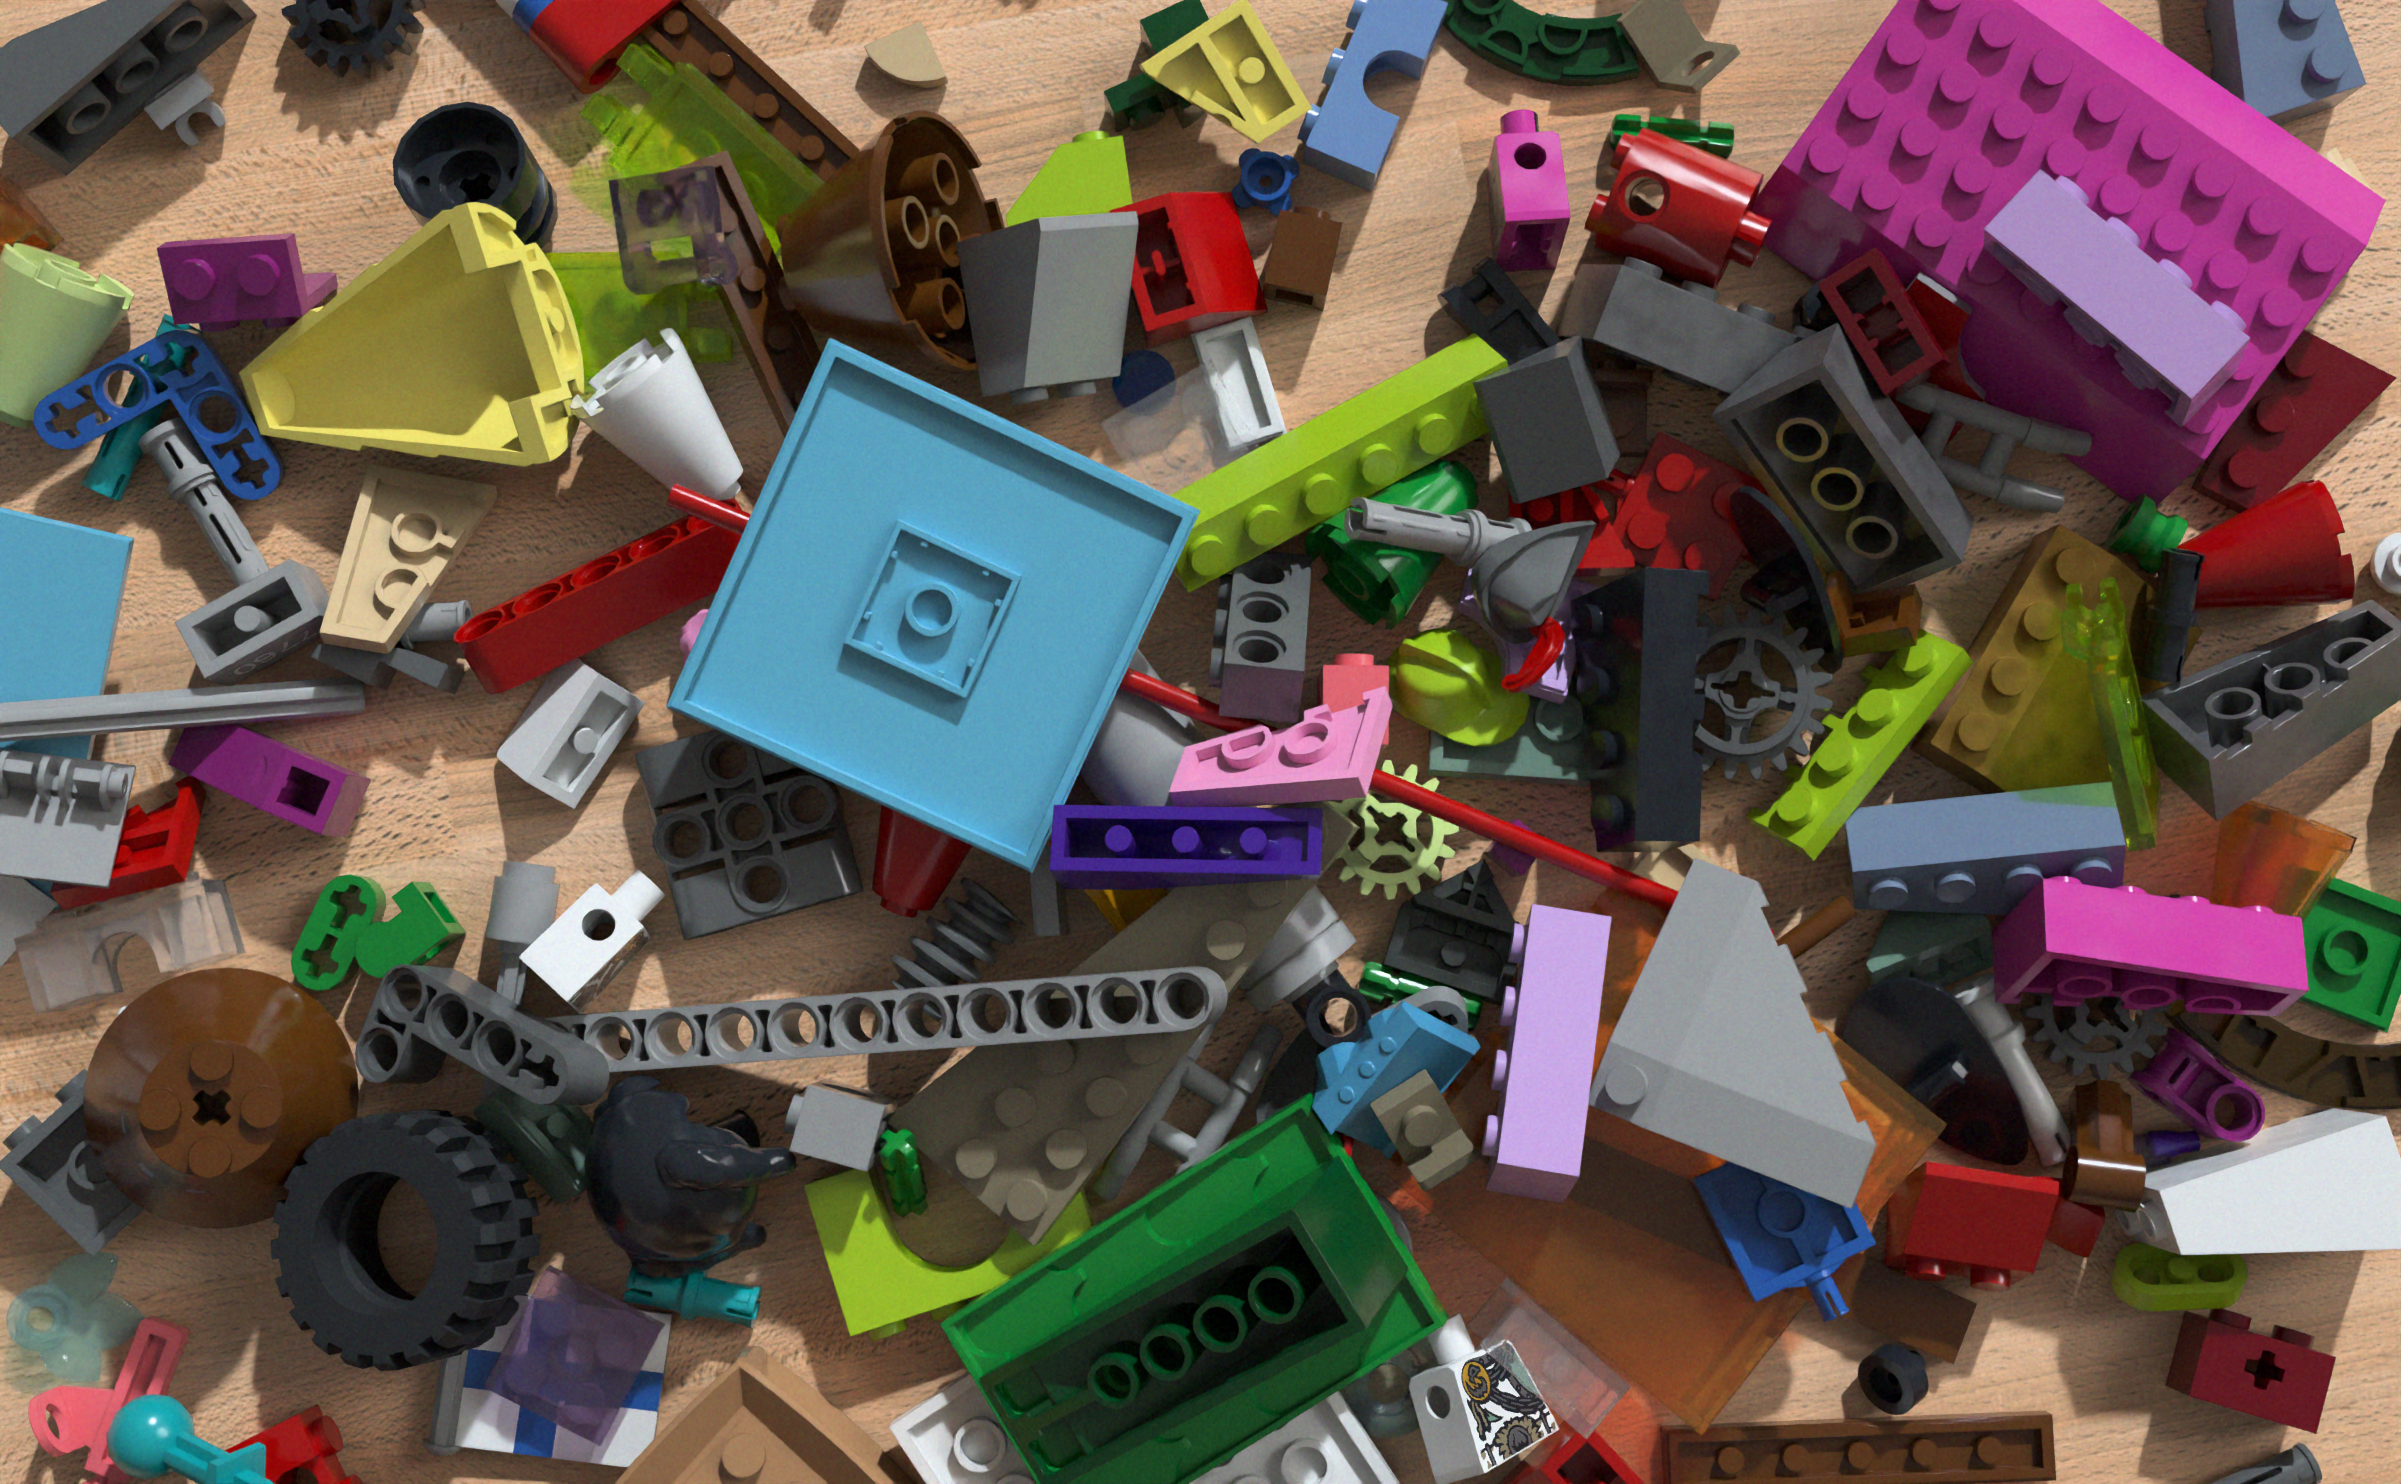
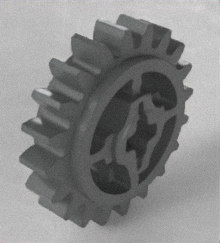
M1730 604L1725 605L1724 623L1720 626H1716L1705 613L1699 615L1700 626L1708 627L1707 654H1696L1695 668L1696 672L1702 661L1717 649L1738 643L1737 654L1727 669L1718 673H1709L1708 675L1695 674V693L1705 694L1706 702L1718 707L1725 717L1724 737L1721 740L1713 736L1699 723L1698 729L1693 735L1692 751L1697 749L1703 751V773L1708 772L1717 760H1722L1725 762L1724 771L1728 781L1734 779L1740 764H1747L1754 781H1759L1762 775V762L1764 760H1770L1773 766L1783 773L1787 771L1783 751L1791 749L1795 754L1806 757L1809 754V750L1800 735L1803 732L1816 736L1823 735L1825 728L1820 722L1811 717V713L1832 710L1833 702L1823 696L1816 695L1815 690L1832 683L1833 677L1829 673H1814L1811 670V667L1824 657L1825 652L1822 648L1811 649L1807 652L1800 650L1808 635L1806 627L1799 628L1791 635L1786 636L1783 634L1786 613L1779 617H1774L1769 625H1764L1761 623V611L1752 606L1747 620L1740 622L1737 619L1734 608ZM1762 646L1773 651L1784 660L1794 676L1796 688L1780 686V683L1772 681L1764 674L1760 666ZM1741 677L1750 678L1752 689L1762 692L1760 699H1749L1746 709L1735 708L1733 696L1723 692L1726 687H1737ZM1777 710L1792 712L1786 724L1774 735L1762 741L1747 744L1752 723L1759 716L1766 713H1774Z

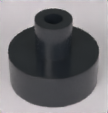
M1896 1344L1881 1345L1864 1358L1858 1367L1859 1383L1866 1397L1878 1409L1891 1415H1903L1910 1411L1926 1397L1929 1388L1924 1358L1918 1352L1907 1350Z

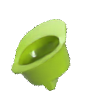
M1435 628L1425 630L1411 639L1405 638L1401 645L1386 660L1385 665L1389 666V697L1393 705L1392 709L1406 719L1418 723L1454 742L1472 747L1495 746L1512 738L1525 723L1530 706L1529 694L1505 692L1500 685L1502 667L1500 657L1474 645L1469 638L1456 630Z

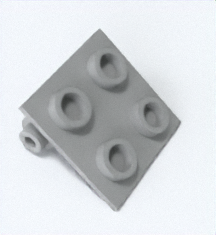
M0 748V876L109 889L136 766Z

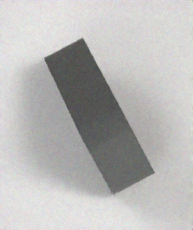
M401 964L394 966L386 972L366 1018L355 1050V1061L359 1073L367 1081L373 1083L421 1084L429 1082L438 1075L448 1053L516 1094L539 1105L593 1104L604 1094L610 1077L608 1063L604 1055L597 1048L458 970L449 967Z

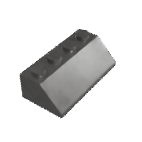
M1838 323L1781 350L1715 408L1712 417L1774 503L1788 516L1802 535L1813 557L1826 575L1831 571L1842 570L1853 595L1905 586L1963 562L1974 518L1890 397L1884 395L1861 355Z

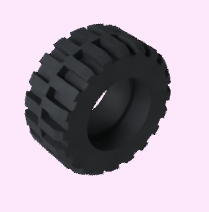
M429 1109L371 1114L365 1118L350 1119L335 1126L330 1136L319 1137L305 1150L303 1158L307 1161V1164L297 1165L292 1168L283 1186L289 1190L287 1199L277 1201L273 1223L280 1224L278 1239L271 1240L272 1260L279 1259L282 1276L275 1278L282 1298L290 1296L295 1306L289 1312L302 1331L313 1329L316 1332L311 1340L317 1347L328 1355L341 1353L340 1358L345 1364L360 1369L375 1366L379 1371H394L461 1355L463 1351L477 1348L493 1338L496 1330L495 1327L508 1324L519 1309V1303L514 1299V1296L528 1293L535 1275V1271L529 1269L528 1264L530 1257L539 1256L541 1235L533 1234L532 1217L540 1215L536 1197L527 1198L523 1184L529 1181V1177L520 1161L510 1163L507 1160L506 1156L511 1152L510 1147L496 1133L483 1135L485 1129L482 1123L466 1115L453 1117L450 1111ZM400 1178L410 1183L423 1196L432 1212L437 1230L438 1244L435 1265L427 1284L417 1297L407 1293L392 1279L384 1266L378 1247L377 1226L381 1207L389 1191Z

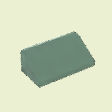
M500 1085L474 1109L473 1113L491 1134L496 1133L509 1145L510 1154L517 1162L520 1161L528 1174L556 1203H563L581 1195L586 1189L584 1160L590 1140V1129L594 1123L578 1105L535 1104Z

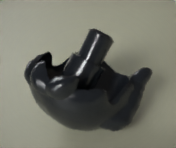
M635 1075L616 1083L609 1091L607 1099L599 1103L595 1108L593 1115L594 1124L590 1129V1140L585 1154L584 1171L587 1197L594 1216L605 1234L626 1252L631 1265L641 1275L650 1279L661 1277L678 1279L696 1271L709 1270L718 1263L735 1257L741 1251L760 1247L766 1241V1230L763 1226L750 1221L758 1198L759 1184L791 1174L796 1168L794 1153L782 1146L760 1148V1132L755 1121L740 1109L734 1110L731 1115L707 1125L698 1120L689 1121L686 1114L691 1104L685 1095L651 1089L662 1083L660 1079L650 1077L649 1075Z

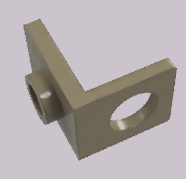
M1638 0L1616 21L1657 87L1661 89L1696 94L1740 55L1736 45L1705 41L1680 0ZM1712 59V61L1702 70L1692 75H1689V73L1698 65L1707 60Z

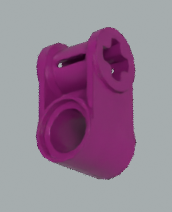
M2168 1027L2166 1035H2161L2164 1043L2142 1071L2134 1070L2128 1077L2129 1082L2144 1096L2171 1112L2192 1130L2197 1131L2199 1135L2208 1139L2242 1142L2255 1136L2265 1121V1108L2259 1095L2220 1065L2204 1047L2174 1028ZM2223 1095H2227L2235 1108L2234 1118L2226 1128H2221L2214 1116V1106Z

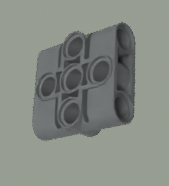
M718 730L655 746L635 754L654 825L652 835L653 848L658 858L664 863L684 941L727 931L864 891L843 815V799L835 783L813 773L773 783L772 780L806 770ZM740 744L747 754L746 768L739 776L726 779L719 770L718 760L725 748ZM818 788L826 798L827 807L825 813L819 820L805 824L800 820L796 812L798 797L808 789ZM706 798L708 799V802L679 809L667 814H663L662 810L681 806ZM755 805L764 816V826L762 832L756 838L744 841L735 830V819L743 808ZM693 823L701 833L702 842L699 850L694 855L682 858L674 848L673 839L676 831L682 825ZM837 831V837L790 848L792 843ZM725 862L726 867L680 880L679 874ZM764 867H772L780 877L781 888L779 894L773 900L762 903L755 898L751 890V882L758 870Z

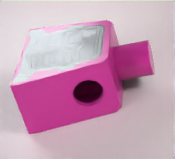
M1525 109L1510 111L1500 118L1501 134L1494 137L1487 170L1492 259L1496 261L1504 272L1556 269L1570 221V208L1560 136L1554 131L1539 132L1538 115L1536 112Z

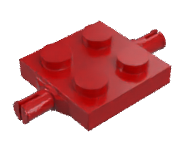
M1659 431L1655 435L1643 462L1629 475L1613 468L1608 476V479L1611 481L1604 479L1590 483V485L1617 497L1614 520L1611 525L1625 550L1629 548L1636 565L1643 568L1710 571L1709 595L1700 596L1712 602L1718 600L1731 572L1744 560L1755 565L1735 525L1730 511V495L1743 485L1756 488L1767 497H1769V494L1758 479Z

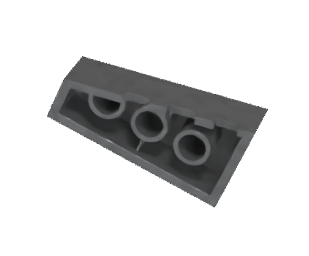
M1626 257L1624 265L1581 264L1555 335L1563 339L1581 335L1584 342L1606 345L1605 354L1616 359L1631 360L1638 365L1648 368H1654L1655 365L1664 368L1662 374L1667 378L1707 391L1712 387L1719 390L1717 394L1719 397L1727 399L1781 350L1817 333V331L1795 326L1791 334L1774 327L1773 323L1776 316L1766 310L1744 303L1739 304L1737 311L1716 303L1720 294L1718 291L1688 280H1683L1681 288L1659 280L1663 272L1661 268L1636 258Z
M2371 599L2182 679V682L2176 681V683L2168 684L2140 696L2139 703L2147 757L2218 822L2401 700V621Z

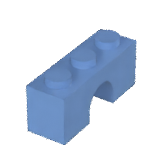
M1442 0L1354 1L1346 22V27L1354 30V33L1346 51L1335 47L1321 82L1330 86V89L1322 107L1311 104L1312 109L1306 113L1297 137L1298 140L1306 143L1303 158L1304 165L1372 192L1395 138L1400 117L1376 107L1368 99L1363 86L1372 76L1384 71H1396L1419 80L1442 28L1448 7L1447 2Z

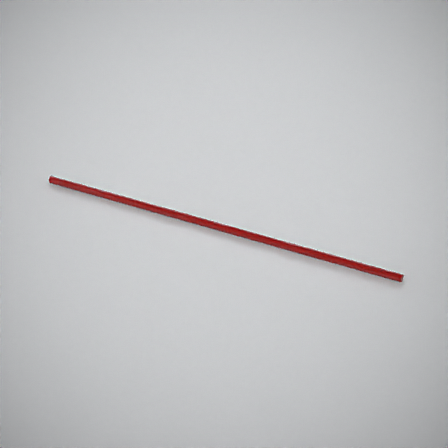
M676 483L673 485L666 503L670 507L739 535L743 534L751 514ZM1127 668L1118 688L1229 734L1259 724L1268 727L1271 732L1279 730L1256 719L1219 716V704L1131 668ZM1374 769L1368 790L1668 912H1670L1679 893L1677 890L1382 770Z

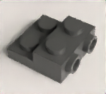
M83 1069L54 1095L62 1106L43 1123L35 1115H32L2 1142L11 1152L0 1161V1169L93 1257L144 1209L125 1196L112 1183L101 1168L92 1150L86 1131L83 1107L84 1087L88 1071Z

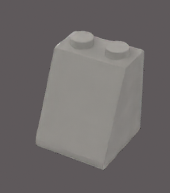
M1136 211L1036 218L956 242L983 397L1009 394L1011 406L1048 400L1047 389L1057 388L1059 399H1068L1097 393L1095 381L1120 376L1139 225Z

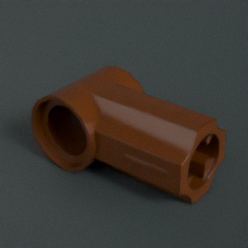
M2096 1079L2089 1084L2076 1085L2069 1097L2071 1145L2067 1151L2063 1166V1198L2067 1201L2134 1213L2142 1200L2146 1179V1165L2143 1155L2134 1153L2131 1095L2120 1088V1083Z

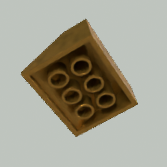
M2061 524L2035 535L1967 651V654L1973 661L1972 665L1925 722L1910 750L1984 794L2110 781L2113 786L2144 734L2139 697L2171 684L2170 682L2147 679L2139 675L2140 668L2143 666L2151 621L2145 619L2147 604L2154 603L2156 591L2115 556ZM2198 626L2190 628L2184 663L2203 633V630Z

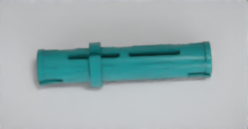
M164 313L155 337L180 328L193 329L201 334H204V332L189 324L174 325L173 317ZM175 340L170 344L174 355L154 366L150 365L148 354L144 356L142 362L155 374L161 393L166 391L168 386L159 377L172 370L185 369L192 352L195 350L194 346L182 348ZM129 372V374L134 375V378L121 404L123 407L135 406L143 396L142 382L132 372ZM170 400L106 433L93 463L80 484L121 502L129 480L144 454L138 445V441L146 432L157 426Z

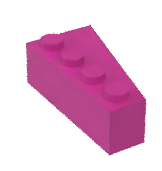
M2057 876L2048 879L2043 878L1992 932L1995 1003L2019 1004L2021 992L2052 993L2053 1006L2081 1007L2082 998L2115 996L2121 997L2122 1009L2149 1010L2153 1007L2168 1005L2178 999L2184 1000L2187 1012L2278 1016L2309 991L2302 918L2274 914L2272 909L2264 906L2235 908L2210 904L2209 900L2199 896L2170 898L2146 894L2143 889L2134 886H2120L2111 889L2085 885L2073 877Z

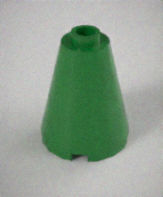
M1437 459L1367 497L1368 500L1401 505L1454 515L1465 509L1475 510L1479 502L1476 493L1478 484L1470 470L1458 461L1452 460L1448 462L1443 459ZM1352 506L1348 507V509L1363 512L1362 509H1356ZM1346 508L1319 523L1308 533L1304 539L1306 554L1312 555V562L1319 556L1329 570L1322 578V581L1349 610L1371 625H1374L1380 618L1386 619L1385 629L1392 630L1406 617L1445 554L1394 546L1381 542L1350 539L1344 529Z

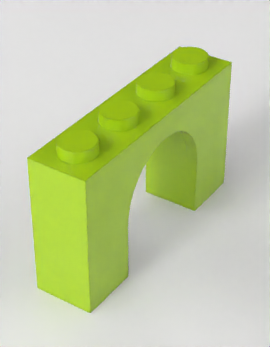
M876 1165L868 1171L850 1167L813 1179L804 1185L850 1337L868 1331L871 1341L880 1340L908 1329L906 1318L930 1311L933 1321L947 1318L968 1304L967 1298L986 1293L1037 1262L1046 1254L1096 1225L1083 1187L1039 1244L1032 1245L1010 1226L1006 1239L990 1255L974 1263L947 1266L933 1263L917 1255L899 1236L891 1217Z

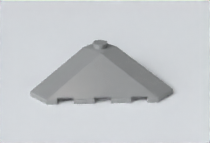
M1694 858L1609 1040L1590 1089L1588 1105L1657 1134L1852 1209L1875 1153L1877 1143L1867 1121L1864 1120L1857 1123L1840 1083L1847 1081L1848 1078L1827 1032L1823 1031L1817 1034L1800 996L1808 992L1788 945H1777L1762 909L1770 905L1760 883Z

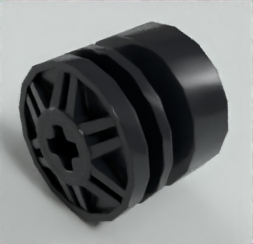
M473 102L444 105L419 118L401 138L393 159L394 185L406 206L422 227L442 210H450L464 203L479 202L496 207L516 221V230H513V232L524 245L536 242L540 249H542L551 239L558 219L557 195L511 118L489 105Z

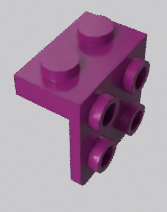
M294 233L171 241L157 247L174 325L199 323L200 330L203 332L233 329L240 325V320L262 319L263 326L268 328L291 326L310 309L323 305L322 300L338 287L336 273L303 274Z

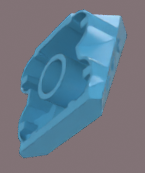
M1402 1001L1395 1008L1381 1011L1368 1020L1364 1027L1365 1035L1356 1043L1342 1042L1332 1045L1320 1053L1315 1060L1319 1078L1312 1108L1329 1133L1332 1135L1336 1130L1382 1151L1387 1161L1397 1149L1369 1103L1426 1069L1440 1093L1443 1094L1481 1048L1474 1037L1405 1001Z

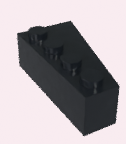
M1644 567L1570 601L1572 611L1570 630L1575 640L1578 668L1577 695L1582 706L1585 734L1583 754L1589 772L1592 800L1590 819L1595 830L1597 852H1664L1700 841L1703 756L1696 751H1692L1693 735L1698 729L1700 720H1704L1705 694L1695 693L1696 654H1707L1708 627H1697L1698 595H1709L1710 571Z

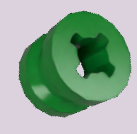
M2140 494L2129 504L2113 526L2106 540V547L2116 554L2127 552L2137 558V564L2140 569L2148 574H2153L2161 567L2162 549L2177 548L2186 533L2188 521L2177 514L2166 516L2156 509L2155 500L2145 494Z

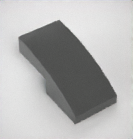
M330 644L315 645L310 657L366 684L385 690L388 689L396 671L399 670L430 686L455 694L466 673L463 670L428 656L396 647L389 654Z

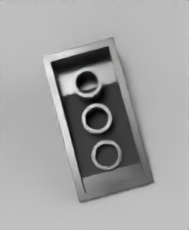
M107 0L10 40L3 47H0V126L13 140L67 176L144 111L147 99L195 65H199L255 18L257 14L244 0Z

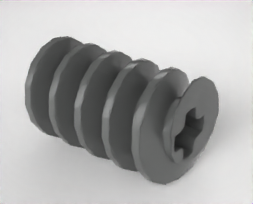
M963 877L960 885L968 900L963 903L953 898L945 897L942 902L951 919L947 923L929 916L925 922L934 937L933 940L929 942L912 935L908 941L917 958L914 961H910L894 955L891 961L900 977L896 981L890 980L898 989L959 985L956 981L957 979L972 984L978 983L982 977L974 960L977 959L994 965L999 958L991 944V940L993 939L1010 946L1016 941V938L1007 922L1011 920L1024 926L1026 925L982 885ZM929 1000L924 1006L923 1011L941 1024V1011L934 1002Z

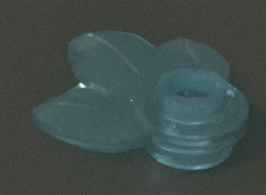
M87 1252L62 1260L54 1268L46 1284L35 1285L21 1292L9 1306L6 1325L11 1338L18 1345L28 1350L39 1351L50 1373L62 1380L78 1383L97 1381L102 1370L100 1350L111 1349L128 1341L136 1334L135 1330L140 1322L146 1318L132 1303L116 1293L107 1291L116 1273L118 1256L113 1253L98 1252L92 1257ZM35 1307L48 1308L54 1318L52 1326L46 1330H38L32 1327L29 1322L30 1311Z

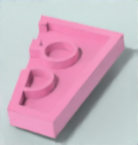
M1386 686L1362 693L1364 704L1331 713L1328 704L1305 710L1304 721L1271 732L1268 727L1259 724L1185 747L1169 790L1174 806L1247 807L1366 797L1393 707Z

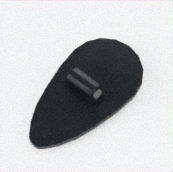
M1743 485L1730 495V511L1739 534L1759 571L1743 583L1740 589V597L1744 602L1771 617H1779L1786 613V619L1794 631L1806 627L1808 635L1803 643L1808 651L1822 648L1825 654L1818 664L1827 673L1834 674L1842 668V642L1831 602L1815 559L1802 535L1788 516L1765 494L1756 488Z
M1914 977L1886 979L1865 989L1849 1006L1842 1029L1845 1056L1858 1077L1896 1110L1953 1148L1979 1159L2002 1165H2016L2022 1162L2028 1153V1131L2020 1097L2006 1068L1984 1031L1963 1004L1940 985Z

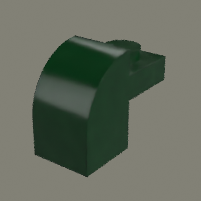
M1183 0L1140 20L1141 42L1149 58L1209 20L1200 0ZM1144 73L1104 91L1105 110L1116 133L1128 127H1131L1132 131L1149 128L1161 121L1166 115L1165 110L1173 108L1182 129L1193 124L1205 113Z

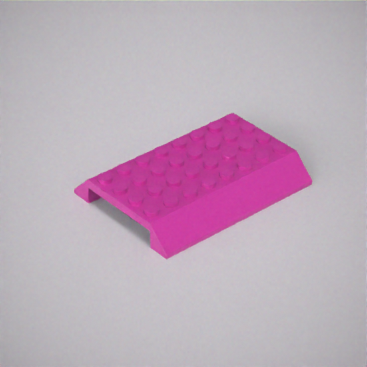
M1898 0L1782 163L1757 196L1752 212L1772 220L1763 246L1815 283L1822 278L1829 277L1875 247L1886 256L1905 289L1921 271L1972 306L1971 314L1962 330L1961 355L1969 375L1986 392L1983 401L1989 405L2028 418L2032 416L2044 421L2058 423L2062 427L2088 432L2091 435L2092 444L2085 456L2059 454L2127 502L2131 503L2140 494H2145L2155 500L2157 507L2206 460L2366 248L2386 200L2098 0ZM2040 169L2054 180L2059 176L2070 179L2088 196L2090 201L2086 205L2106 222L2110 217L2121 220L2140 238L2141 244L2138 246L2139 249L2157 263L2162 259H2167L2176 264L2191 278L2193 286L2190 290L2210 306L2215 301L2227 305L2245 322L2246 328L2243 332L2250 337V341L2238 370L2182 428L2164 413L2173 403L2157 387L2155 389L2145 387L2143 390H2139L2121 373L2123 368L2114 357L2117 351L2109 343L2104 347H2099L2095 344L2090 345L2072 329L2073 327L2063 314L2068 306L2061 299H2058L2053 306L2045 304L1983 247L1984 228Z

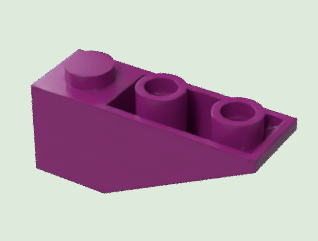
M238 723L184 728L168 765L258 809L320 835L346 838L371 782L370 778Z

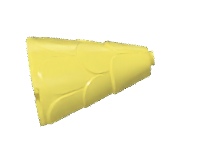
M471 202L457 205L450 210H442L380 263L371 264L325 306L310 309L239 372L245 389L246 403L255 417L260 435L355 451L375 447L432 458L445 455L528 467L531 464H542L556 459L571 444L580 423L576 415L571 416L572 410L570 405L573 397L577 394H584V368L579 336L571 308L561 283L545 254L536 242L524 245L513 232V230H516V221L496 207L485 203Z

